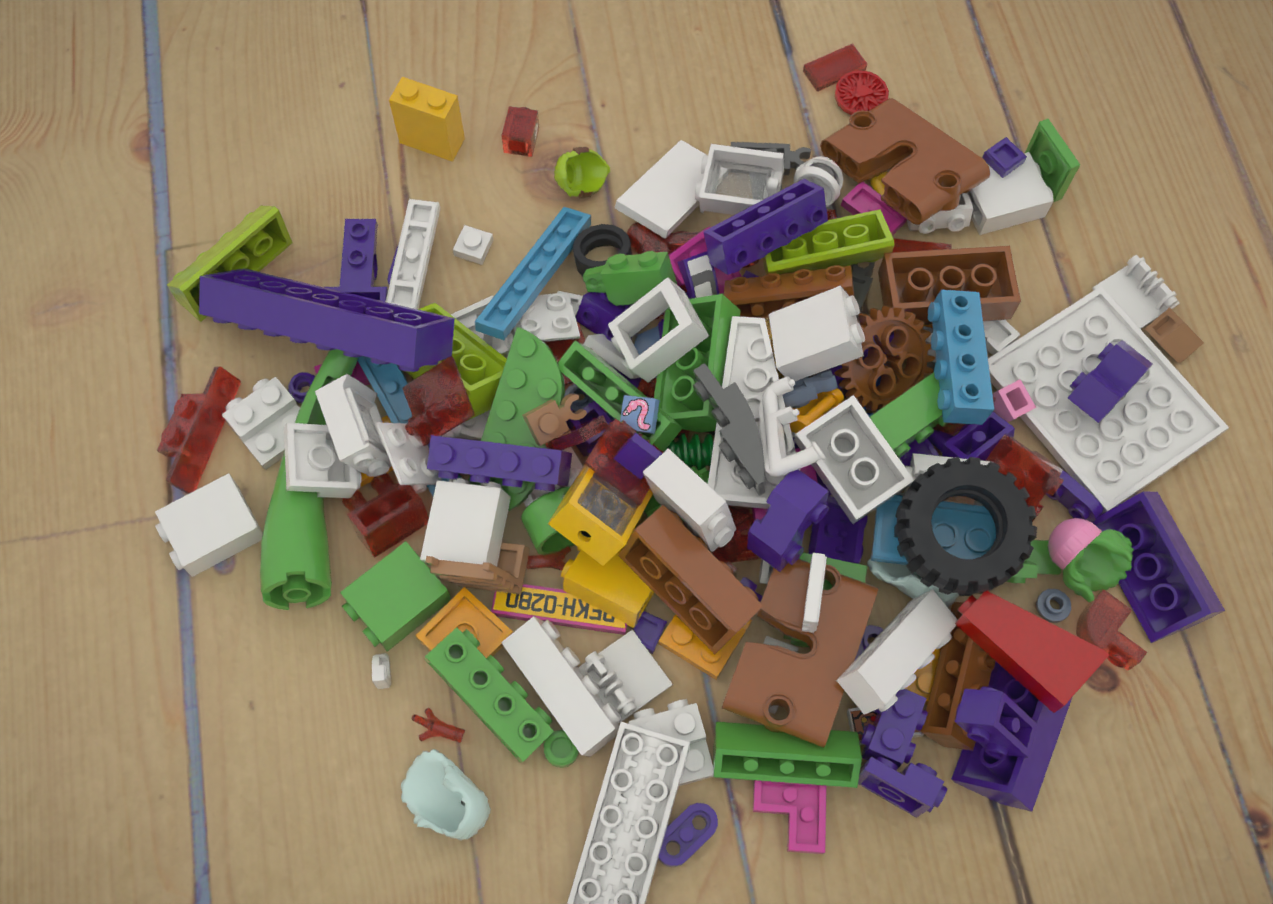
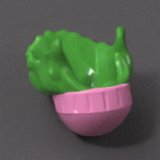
M1073 518L1057 525L1049 537V555L1052 561L1063 570L1065 585L1073 590L1076 595L1086 599L1087 602L1094 600L1092 591H1106L1109 588L1115 587L1119 580L1127 577L1125 571H1129L1132 568L1131 561L1134 550L1131 547L1132 543L1129 538H1125L1119 531L1112 529L1102 531L1092 522Z

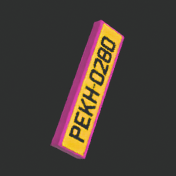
M523 584L521 595L496 591L494 593L491 612L497 617L528 621L534 616L544 622L548 619L553 625L626 634V623L562 589Z

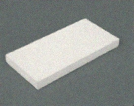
M680 140L616 200L615 209L666 239L699 206V200H695V189L697 182H702L704 174H701V163L703 156L706 154ZM721 168L718 185L728 176L730 169Z

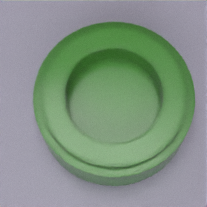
M564 730L554 731L544 742L545 757L555 767H568L576 761L579 755V751Z

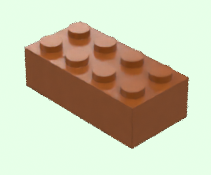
M1010 245L884 253L878 270L883 306L893 309L897 307L905 309V312L914 313L916 315L915 319L924 321V325L932 324L928 320V308L941 290L979 292L983 321L1011 319L1021 302Z
M664 505L633 531L618 555L714 655L763 607L758 601L755 592L749 587L743 586L733 575L730 567L726 563L719 561L708 550L706 543L700 537L694 536L683 525L682 519L675 512L669 511Z

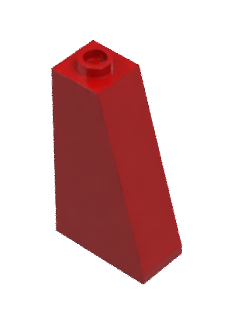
M987 590L978 599L971 595L958 609L962 616L955 625L1053 713L1068 703L1109 656L1105 650Z

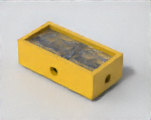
M618 421L599 440L548 522V525L602 566L626 545L653 495L645 476L640 480L613 459L618 450L633 436L630 431L619 429L620 423Z

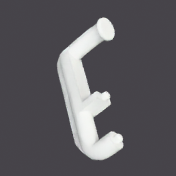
M789 376L770 384L766 388L759 404L764 468L773 477L782 476L811 465L820 459H826L823 451L815 441L812 442V446L786 457L783 426L797 421V415H799V410H793L791 406L782 410L778 408L777 397L794 390L795 380L790 379Z

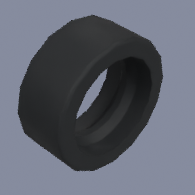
M599 224L583 230L576 237L572 249L577 271L582 277L586 269L603 266L607 261H593L585 257L589 251L596 247L613 246L621 250L618 254L632 255L629 236L623 229L614 225Z

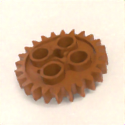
M883 306L881 311L876 308H870V317L860 313V326L865 336V341L861 343L862 350L864 352L868 348V355L864 360L860 357L841 364L842 368L834 372L836 376L844 378L839 383V387L848 390L845 396L850 398L854 395L862 407L865 406V408L875 412L876 409H882L922 381L924 373H933V370L927 367V362L935 360L936 357L928 354V351L932 349L931 342L925 340L931 335V332L922 329L925 324L924 321L915 319L916 315L914 313L905 312V309L897 307L893 309ZM894 331V338L889 343V336ZM907 359V364L902 370V364ZM881 376V382L876 387V381Z

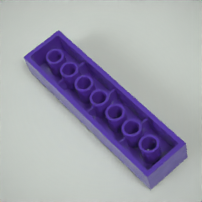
M244 268L200 276L199 314L213 317V322L216 323L233 322L238 324L240 329L264 330V335L273 337L287 336L294 343H315L316 348L321 350H342L345 356L369 357L371 362L375 364H397L400 370L408 372L419 371V367L425 365H437L438 361L452 357L455 318Z

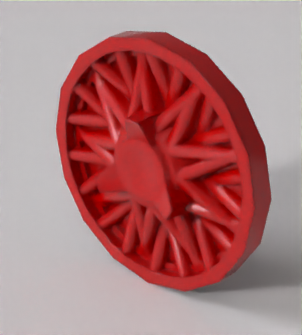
M857 70L848 72L839 79L835 87L834 97L837 105L844 112L852 115L857 111H870L886 101L889 96V90L886 83L878 75L870 71Z

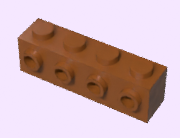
M834 265L827 269H801L793 273H768L764 276L751 278L736 277L725 281L724 296L741 310L740 317L765 318V322L770 323V313L838 286H841L849 296H854L851 266Z
M954 602L952 604L951 612L957 620L962 616L958 609L964 602ZM955 626L950 632L953 637L941 648L926 708L928 714L921 733L942 747L974 750L975 741L967 736V732L955 722L957 707L961 703L965 689L980 690L981 687H988L991 672L995 667L996 661L958 626Z

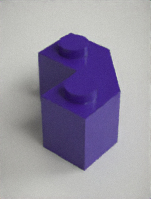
M1123 340L1115 346L1109 343L1097 357L1101 360L1099 365L1087 375L1081 372L1069 386L1074 391L1069 395L1068 399L1098 423L1110 413L1115 405L1153 365L1152 362Z
M799 469L788 473L772 490L766 500L770 504L766 515L761 520L756 519L749 529L747 548L779 572L788 563L793 565L804 551L802 547L804 531L812 523L818 524L825 517L829 509L826 506L829 491Z

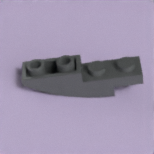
M704 363L693 370L696 383L693 384L694 390L703 402L709 400L714 407L711 411L712 415L722 428L719 430L722 443L718 445L728 462L735 460L741 469L737 473L747 489L754 487L760 496L765 493L766 473L762 442L754 415L737 384L734 382L723 389Z

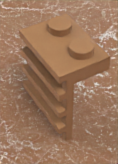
M501 543L497 566L487 562H483L482 565L439 560L433 556H426L425 563L431 565L430 573L440 575L442 579H449L450 583L458 584L459 587L521 595L530 548L520 544Z

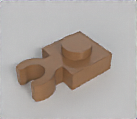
M577 394L566 395L562 399L560 406L557 405L555 400L551 399L522 415L537 445L542 446L569 431L566 424L567 420H580L586 416L587 412L584 409L577 410L574 413L570 409L572 402L579 399Z

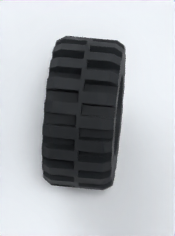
M959 457L948 459L942 465L939 463L932 465L925 473L920 474L913 481L897 508L895 515L897 523L894 526V537H897L899 541L897 550L900 557L904 556L908 562L906 567L912 574L916 572L922 577L920 582L928 587L931 585L938 587L939 592L947 595L958 593L959 596H971L975 593L982 594L986 590L991 591L1002 585L1024 567V561L1030 558L1034 549L1031 546V542L1037 538V527L1032 526V520L1037 516L1034 506L1028 507L1026 499L1030 495L1025 487L1019 490L1014 485L1017 478L1012 473L1008 472L1006 475L998 472L1000 465L991 461L987 465L980 464V458L969 457L966 461H960ZM953 496L968 497L979 502L989 511L995 523L996 539L986 554L975 559H962L948 553L938 543L932 531L931 520L936 507L945 499Z

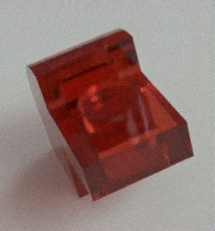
M1102 589L1094 596V600L1089 602L1079 616L1076 635L1105 650L1109 654L1107 659L1113 665L1129 671L1142 661L1147 651L1118 631L1132 609Z

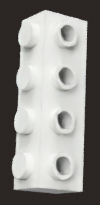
M933 589L922 594L907 604L836 681L864 715L876 709H879L881 712L887 710L898 700L895 694L915 681L917 678L914 674L916 670L922 669L935 658L932 652L951 640L953 636L950 632L956 626L957 618Z
M533 616L501 643L580 754L591 757L617 736L620 726L618 721L621 720V717L609 702L604 704L597 695L601 690L589 674L584 677L578 669L577 665L580 664V661L569 647L564 649L557 638L560 636V633L548 619L544 622Z

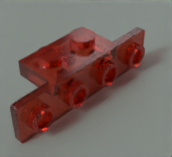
M221 366L214 367L203 393L181 394L175 403L174 412L167 428L162 433L161 442L157 449L159 453L166 457H175L166 481L186 494H190L197 489L225 422L222 414L226 412L227 404L235 398L241 384L240 379Z

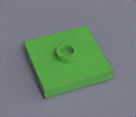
M1045 119L1038 123L1025 153L1030 152L1034 162L1038 163L1041 176L1046 186L1052 190L1053 202H1056L1065 195L1081 164L1050 120Z

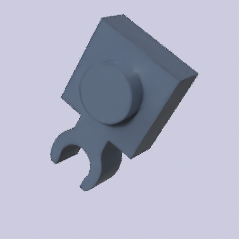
M825 370L813 377H805L795 381L794 390L783 394L785 407H803L811 400L817 399L818 393L838 388L835 375H832L831 370Z

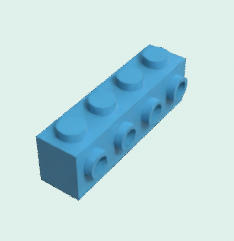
M941 290L928 308V320L933 324L931 348L936 351L937 360L934 367V376L936 380H939L940 387L937 399L938 408L942 410L944 423L982 425L995 409L979 292Z

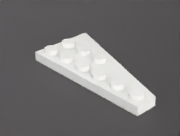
M732 316L722 388L724 389L734 382L737 384L754 415L761 438L759 404L766 388L779 380L765 318ZM783 395L778 396V408L782 410L786 408ZM717 423L708 485L727 502V505L768 509L770 504L766 500L772 490L788 473L773 477L765 470V493L760 496L754 487L747 489L737 473L741 469L735 460L728 462L718 446L722 443L719 432L722 428ZM790 424L783 426L786 457L796 453Z

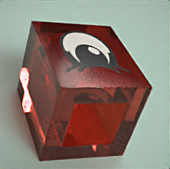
M509 106L501 135L504 153L533 157L539 132L538 110Z

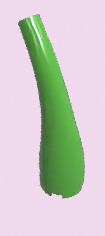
M338 349L329 350L304 398L295 423L327 425L315 391L346 374L351 376L359 359L358 357L345 356L343 351ZM284 451L267 511L261 542V592L263 602L273 608L289 610V603L306 602V608H311L322 604L331 596L332 581L324 514V497H317V492L286 490Z

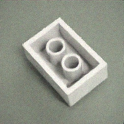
M854 395L796 433L794 441L801 451L812 446L813 441L823 451L826 459H820L811 465L852 524L909 487L914 481Z

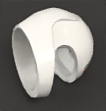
M819 156L808 160L797 168L793 184L806 179L823 187L826 208L838 199L843 185V173L835 161L828 157Z

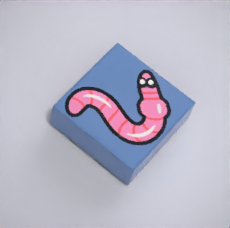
M624 395L619 429L655 434L660 400Z

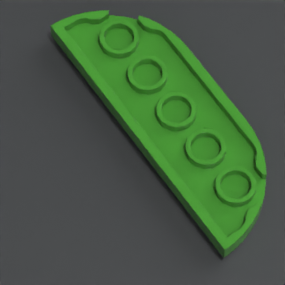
M517 327L481 441L549 449L552 440L542 446L537 445L522 415L551 399L555 400L557 405L560 406L565 394L564 378L551 349L537 336L522 328ZM469 476V479H468V481L470 482L469 484H471V485H480V486H481V483H480V482H472V481H470V476ZM491 477L490 482L500 484L501 489L511 497L508 512L521 505L535 488V482L523 481L521 488L502 485L503 478Z

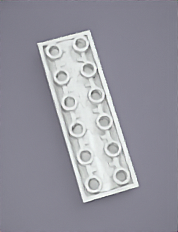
M620 723L567 904L646 903L689 752L690 742L628 723Z

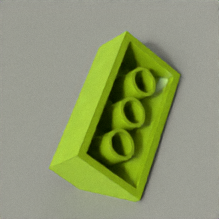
M261 205L254 212L247 214L243 221L234 229L225 233L209 250L201 253L189 267L177 273L172 281L167 284L176 301L202 322L207 316L199 314L200 276L243 268L260 272L288 248L293 242L279 209L275 206Z
M881 209L828 220L813 231L805 233L792 240L789 244L768 253L762 258L766 274H785L801 269L818 270L827 269L834 265L844 267L862 262H875L883 258L884 253H892L894 239Z
M436 303L418 309L454 318ZM455 318L452 357L438 361L437 365L419 367V371L405 372L466 422L491 410L507 358Z

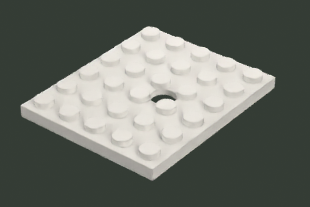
M1102 286L988 358L991 383L997 390L1021 379L1036 406L1033 410L1021 415V419L1065 471L1099 500L1103 507L1102 514L1129 499L1229 428ZM1123 340L1152 362L1153 365L1123 399L1115 405L1110 413L1098 423L1068 399L1069 395L1074 391L1069 386L1081 372L1087 375L1099 365L1101 360L1097 357L1109 343L1115 346Z

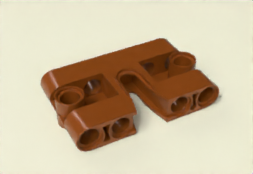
M893 98L887 99L870 111L863 110L853 113L850 116L848 125L822 140L820 144L824 157L835 161L842 172L858 184L891 169L881 180V183L885 185L881 201L915 225H920L939 211L955 209L959 205L960 194L968 193L990 177L989 166L983 158Z
M798 559L793 565L788 563L780 572L773 568L761 600L763 607L758 611L757 617L783 634L807 643L810 647V652L800 654L781 646L746 642L725 696L722 709L759 722L771 732H785L824 748L844 693V689L836 680L855 661L879 588L842 575L835 567L826 564L824 579L831 583L832 588L822 590L817 630L814 633L802 631L811 563ZM775 705L781 706L786 710L787 718L775 720L770 716L768 709Z

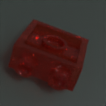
M1007 433L1004 434L985 460L1000 465L998 472L1003 475L1010 472L1017 478L1014 485L1019 490L1025 487L1030 495L1026 499L1028 507L1034 506L1036 516L1044 507L1039 503L1046 493L1053 496L1064 481L1059 477L1063 469L1037 451L1033 452Z

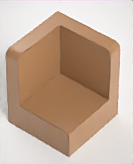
M1170 307L1145 328L1177 363L1184 361L1204 344Z

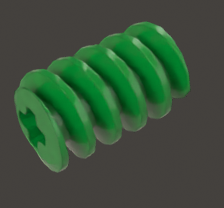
M681 433L677 442L673 440L665 451L669 449L689 468L696 466L699 471L706 466L710 468L714 442L711 434H706L703 443L700 442L698 434H693L690 443H688L685 433Z

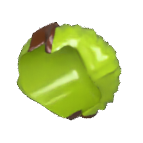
M576 147L571 152L563 153L554 167V179L558 186H560V189H563L570 197L575 196L578 198L591 197V195L597 193L610 173V167L597 152L588 147Z

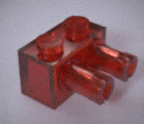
M388 473L380 475L383 482L377 476L371 480V487L378 495L368 502L359 490H356L353 494L355 500L352 498H343L342 500L343 505L350 511L347 515L358 538L374 558L427 525L429 520L421 497L411 485H400L399 482L395 484Z

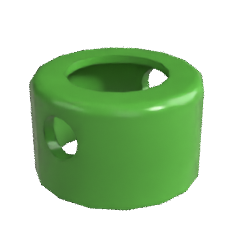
M562 487L556 489L555 492L551 491L542 495L527 506L521 515L522 523L538 554H554L575 545L548 525V522L563 500V495H566L570 487Z

